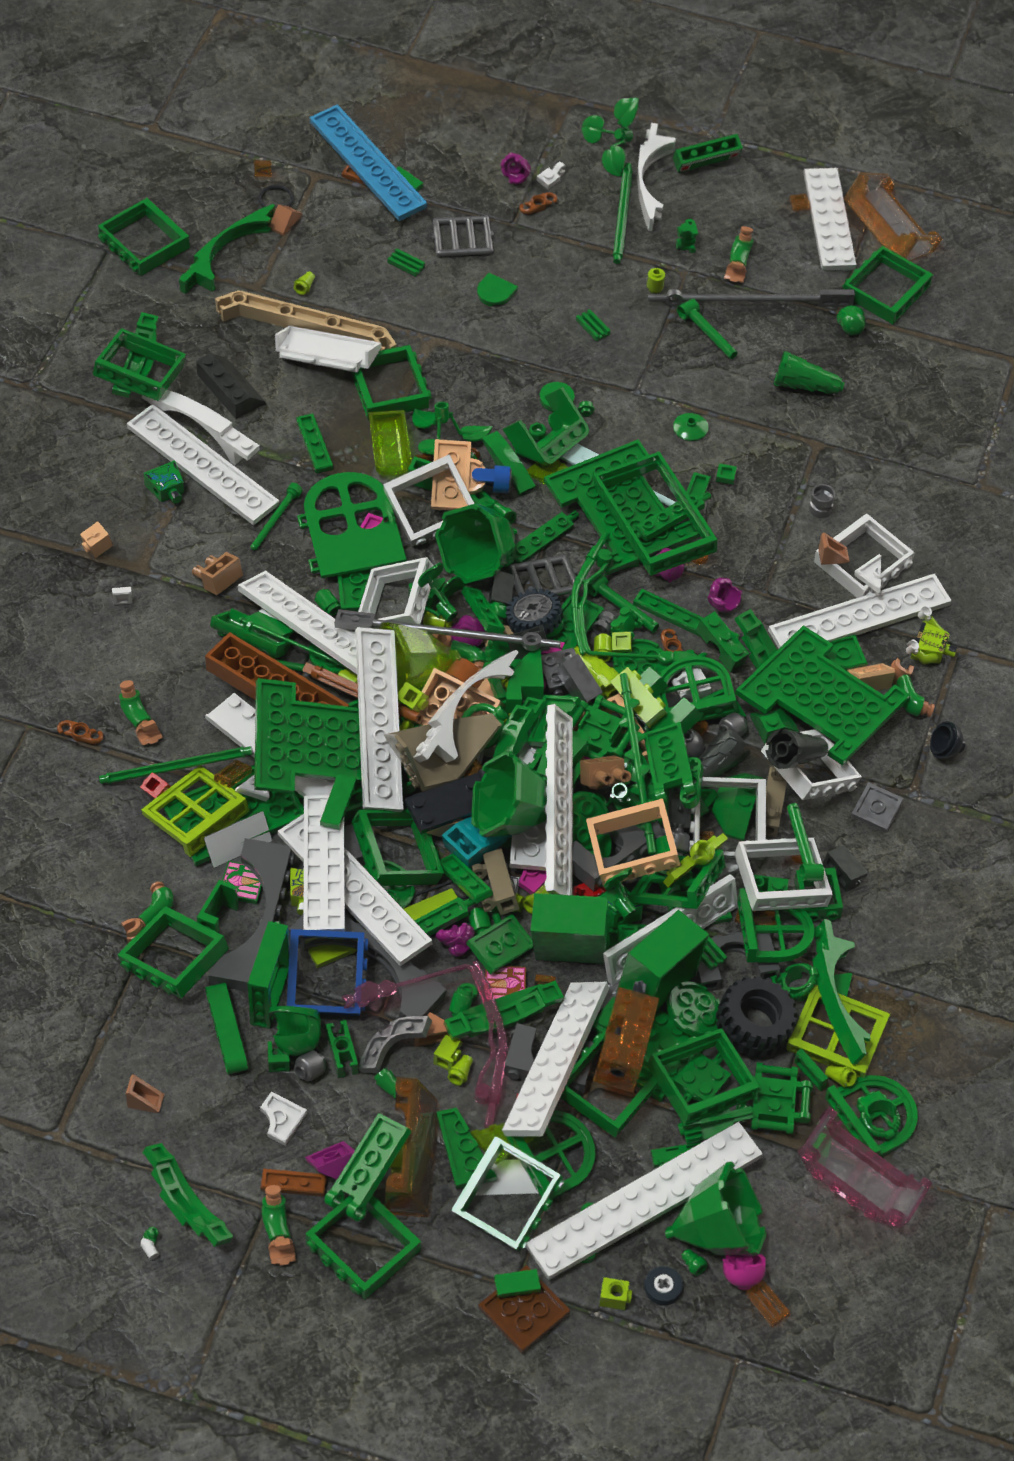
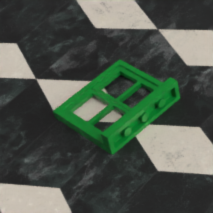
M715 849L714 858L708 864H698L694 867L702 868L696 879L680 878L667 888L663 895L646 893V891L653 882L664 883L663 881L667 876L658 875L660 872L644 875L629 895L630 901L640 904L697 909L705 898L710 886L716 882L726 867L723 850ZM678 856L679 861L681 862L686 856ZM676 885L690 886L687 890L688 897L671 896L670 894Z

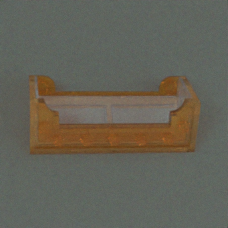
M860 172L844 200L884 247L909 261L934 252L943 238L936 231H931L926 235L892 194L894 189L893 179L888 174Z

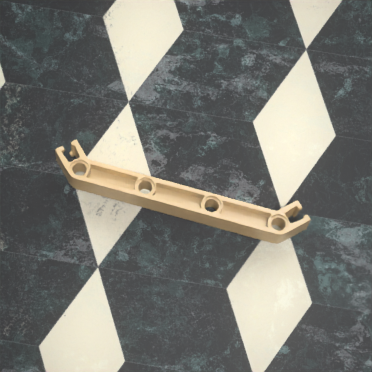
M234 291L215 298L216 311L218 314L221 313L223 322L242 316L285 328L294 326L380 342V351L385 350V348H397V344L387 329L382 326L244 291Z

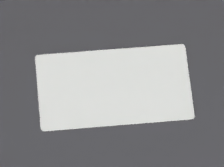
M263 811L204 838L213 867L241 856L245 838L265 842L272 841L270 832L257 836L269 830Z
M519 1159L496 1160L491 1169L495 1172L497 1181L483 1183L476 1195L538 1193Z

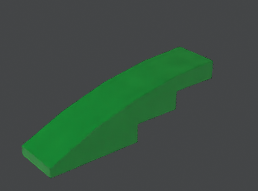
M498 431L481 438L497 466H510L512 468L511 482L518 495L535 488L536 485L526 468Z

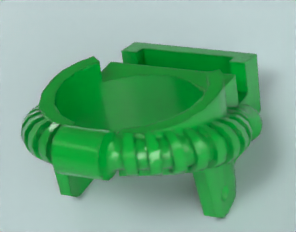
M799 963L787 967L785 972L780 974L779 978L776 975L772 976L771 982L779 983L784 991L787 990L790 993V999L793 998L795 1001L801 1002L807 1000L808 994L814 988L819 974L816 967H812L807 963ZM802 972L810 974L808 982L803 986L789 987L792 981L802 977Z
M873 1091L865 1097H859L857 1108L861 1113V1122L871 1135L873 1134V1136L878 1138L885 1137L886 1140L895 1137L901 1121L895 1103L887 1099V1096L880 1091ZM876 1110H884L893 1119L891 1129L884 1131L883 1128L872 1125L870 1113Z

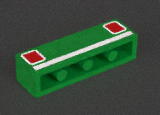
M738 134L676 149L672 159L679 173L737 158L740 156L743 147Z

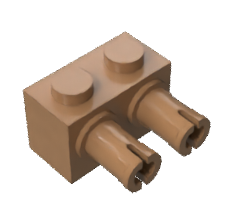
M225 552L219 558L210 555L205 560L207 567L203 568L197 565L192 570L193 576L202 579L204 589L215 595L221 593L243 576L239 558L228 552Z
M607 756L580 760L581 784L587 785L589 789H599L600 785L614 786L619 782H629L631 779V773L624 770L623 758Z

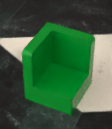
M268 1041L269 1072L290 1071L289 1054L282 1053L279 1048H272V1041Z

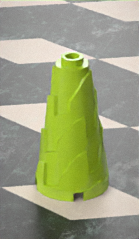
M575 647L576 654H579L603 693L600 695L604 696L607 700L618 694L610 681L619 673L613 667L610 668L597 656L588 655L587 653L580 655L579 647Z

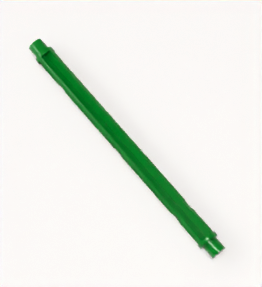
M625 163L622 173L613 249V262L615 264H620L623 258L633 172L631 163Z
M241 746L240 748L113 773L108 772L106 775L99 776L100 784H112L113 782L149 776L152 772L159 774L235 758H245L248 755H253L252 746Z

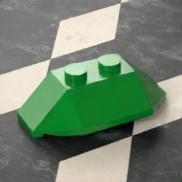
M742 773L726 777L744 779H764L763 777L755 776L748 773ZM719 787L712 812L725 836L744 841L756 804V789Z

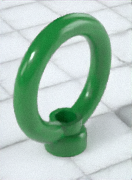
M479 703L469 707L461 718L470 717L478 711L492 713L502 726L484 748L488 749L497 744L504 727V721L508 719V715L501 705L494 707L490 704Z

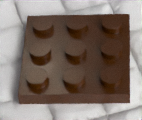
M526 1265L520 1271L531 1269ZM540 1278V1292L497 1298L495 1290L478 1304V1309L521 1354L570 1314V1309Z

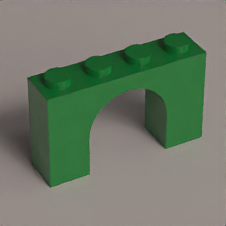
M651 667L641 675L642 679L640 682L643 685L647 683L654 691L652 693L654 698L668 687L662 677ZM684 697L650 728L634 711L635 719L639 725L641 723L644 725L642 728L646 732L680 722L685 734L703 717L696 707Z

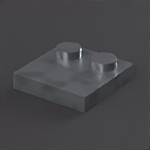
M868 782L851 817L887 832L904 798Z

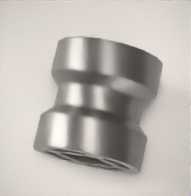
M607 611L602 612L599 620L592 627L593 631L597 635L602 633L609 635L611 633V622L617 619L616 616Z

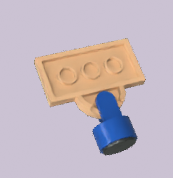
M435 439L434 461L450 455L469 494L480 492L485 485L493 486V493L508 494L510 492L512 468L510 466L494 465V469H486L483 462L470 458L471 442ZM449 469L433 476L431 509L454 510L468 506Z

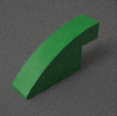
M541 648L530 651L513 670L514 673L510 676L506 692V713H511L516 704L521 705L522 700H526L527 697L542 700L544 681Z

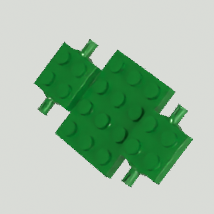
M614 996L597 1015L591 1030L599 1035V1033L602 1034L607 1028L615 1034L616 1028L622 1027L627 1004ZM658 1009L648 1021L640 1015L636 1033H640L637 1047H632L650 1059L651 1054L656 1053L657 1050L667 1049L675 1043L686 1042L693 1036L681 1031L667 1013ZM701 1051L663 1065L679 1092L684 1095L683 1098L687 1104L691 1099L700 1102L717 1095L731 1078V1073L720 1066L724 1059L719 1052L713 1060L702 1055ZM628 1063L623 1078L642 1089L650 1078ZM660 1086L651 1095L659 1102H662L666 1097Z

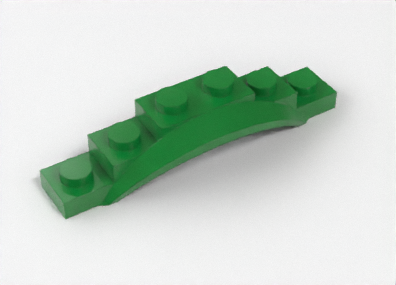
M141 312L135 334L157 342L156 326L159 316ZM130 350L123 368L148 377L154 359ZM114 384L112 394L130 398L131 390Z
M749 609L734 620L744 634L741 637L743 642L751 652L748 657L755 668L758 669L777 651V648L762 622Z
M555 980L544 985L532 986L467 1009L454 1017L445 1019L444 1026L452 1041L467 1035L471 1038L485 1032L487 1035L515 1026L517 1023H523L527 1017L544 1012L545 1007L562 1002L564 996Z
M162 1143L145 1147L142 1153L154 1167L151 1175L162 1188L159 1196L181 1225H190L198 1237L205 1235L214 1247L229 1243L233 1236L226 1228L224 1221L213 1215L199 1200L182 1174L175 1157L167 1151Z

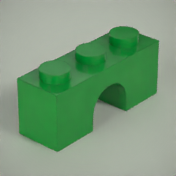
M714 611L700 620L696 628L697 633L706 644L713 641L718 646L720 651L719 660L728 671L732 672L743 665L750 653L718 614Z

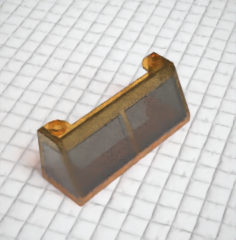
M396 1077L395 1110L400 1109L404 1113L406 1127L412 1132L404 1143L401 1173H393L387 1178L385 1207L393 1215L428 1217L438 1100L417 1078Z

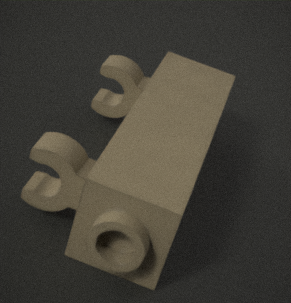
M774 766L769 769L766 785V836L777 838L787 781Z
M502 848L483 854L485 864H475L472 866V869L480 879H483L486 875L489 876L493 896L481 901L484 911L489 912L497 906L500 915L520 909Z

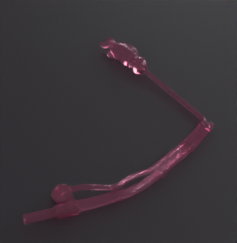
M474 961L472 965L463 964L396 984L389 980H384L380 984L368 981L354 988L356 992L353 995L347 994L342 996V999L346 1001L344 1009L351 1007L354 1002L358 1003L359 1007H365L371 1001L394 994L400 986L468 969L478 987L477 989L488 1017V1038L491 1048L490 1057L479 1074L474 1099L480 1104L489 1103L484 1128L492 1129L496 1107L500 1103L503 1089L502 1080L505 1059L507 1058V1043L502 1016L493 996L491 985L488 983L477 961ZM494 1022L496 1023L498 1033V1052H496L493 1042ZM494 1057H496L495 1070L490 1087L482 1083Z

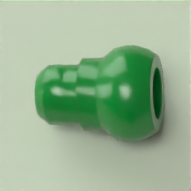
M686 1249L682 1253V1260L686 1262L692 1275L699 1276L706 1270L708 1264L705 1258L698 1256L691 1249Z

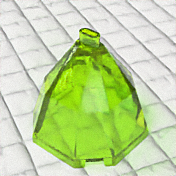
M381 622L379 629L395 631L397 693H399L405 682L422 692L434 668L445 673L457 658L458 660L461 659L458 650H451L425 630L390 622Z

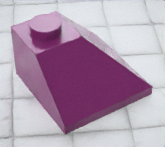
M342 1141L305 1157V1159L318 1172L338 1179L355 1150Z

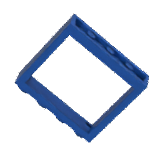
M291 929L287 1006L317 1009L319 1015L360 1017V1012L365 1011V999H361V992L366 991V979H362V972L367 971V959L363 958V951L368 950V938H364V932ZM299 937L358 940L354 1007L295 1004Z

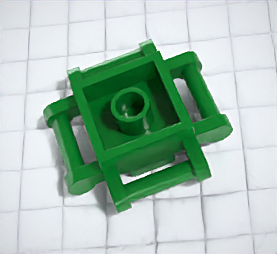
M602 695L596 697L593 706L581 700L572 718L574 728L583 712H585L578 725L577 732L573 731L574 737L588 740L590 748L584 756L590 759L607 756L622 758L624 755L623 751L630 741L628 728L620 726L619 723L626 717L625 707L606 700ZM603 706L623 716L618 718L600 709ZM635 723L636 731H639L640 727Z
M756 1062L755 1076L753 1077L759 1085V1089L755 1098L752 1099L751 1109L754 1118L751 1119V1129H771L786 1131V1134H793L794 1122H810L809 1104L813 1083L808 1080L797 1081L798 1067L791 1066V1068L763 1065L761 1062ZM762 1073L790 1076V1080L762 1077ZM796 1091H802L800 1113L794 1112ZM747 1101L738 1104L736 1110L748 1107Z

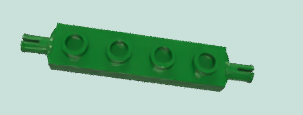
M693 492L689 497L698 511L705 508L704 502L711 499V494L706 492L698 496ZM676 502L637 524L635 534L638 539L641 538L648 541L688 518L679 502Z
M574 510L568 516L561 512L515 544L509 561L504 567L507 568L512 563L517 564L527 561L571 530L574 526L572 521L579 517L578 512Z
M458 897L414 921L428 936H431L439 930L469 916L468 907L476 903L471 898L463 901Z

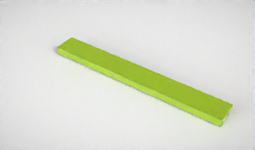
M451 888L403 910L413 920H416L458 897ZM322 945L308 949V953L317 968L357 952L355 948L341 945Z

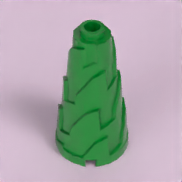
M787 351L783 352L774 380V385L797 390L799 388L827 394L842 392L845 383L842 382V378L838 375L823 370L822 367L811 364L807 360Z

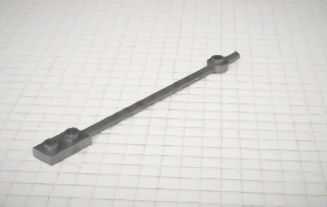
M672 289L667 291L666 294H648V301H665L669 306H678L682 301L695 299L696 301L818 302V307L853 306L855 294L854 290H820L819 295L682 294L681 291Z
M339 609L334 621L335 628L356 630L357 627L398 629L522 644L529 651L537 650L541 646L560 648L561 641L541 639V636L535 632H528L523 636L394 622L377 620L374 613Z

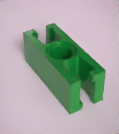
M346 1020L340 1021V1029L338 1030L339 1034L344 1036L334 1037L332 1032L334 1023L326 1024V1036L337 1077L342 1078L346 1076L343 1064H340V1062L350 1061L349 1065L350 1068L352 1067V1075L358 1074V1062Z

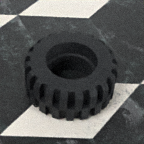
M754 976L753 979L751 977H744L742 981L739 979L733 982L727 988L716 1012L717 1028L723 1029L732 1045L737 1048L736 1051L740 1053L745 1052L748 1056L752 1057L754 1054L758 1057H765L766 1054L771 1056L783 1049L798 1021V1010L795 1008L794 999H790V993L787 990L784 991L779 983L775 984L771 982V979L766 978L764 980L759 976ZM754 1007L763 1011L770 1018L772 1025L759 1026L750 1022L744 1016L741 1008Z

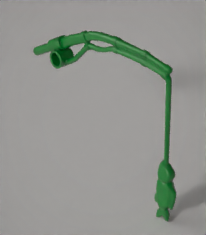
M604 531L596 545L587 554L572 588L571 610L574 635L580 655L587 653L592 656L658 659L665 665L687 657H706V652L697 655L694 650L661 651L657 655L591 651L585 630L584 603L588 595L590 582L609 567L613 556L610 550L602 549L610 536L609 532ZM596 562L600 570L585 580L589 570ZM583 584V598L578 605V594L580 586Z

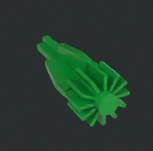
M751 1106L730 1111V1108L689 1124L684 1125L681 1121L677 1125L680 1136L684 1135L686 1144L707 1140L736 1122L753 1119L754 1117Z

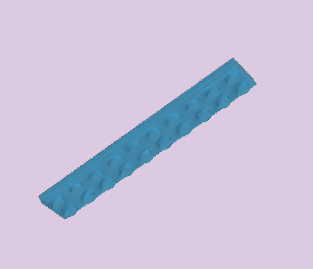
M338 104L309 117L310 123L398 221L427 208V202Z

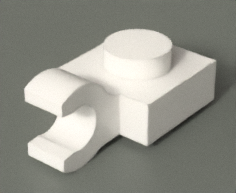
M558 162L553 170L547 168L537 176V181L549 190L560 181V176L565 173L562 169L565 165L562 162Z

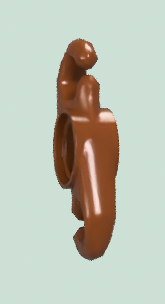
M551 192L535 195L531 198V201L525 203V206L530 207L529 209H524V204H520L519 210L523 214L528 215L545 210L547 205L552 204V201L547 200V198L552 197L554 203L557 202L558 198L556 194ZM535 202H542L543 204H542V205H536V204H534V203H535Z
M665 629L660 635L664 651H672L668 649L670 645L677 646L678 649L675 651H683L681 642L677 639L676 632L673 629ZM667 633H670L674 636L672 638H668L665 635Z
M64 720L57 726L59 734L63 733V726H69L70 729L65 731L64 734L72 736L77 742L94 745L100 743L104 738L102 731H98L99 737L93 739L91 735L96 733V730L88 728L87 724L82 722ZM79 729L86 731L83 735L75 734Z

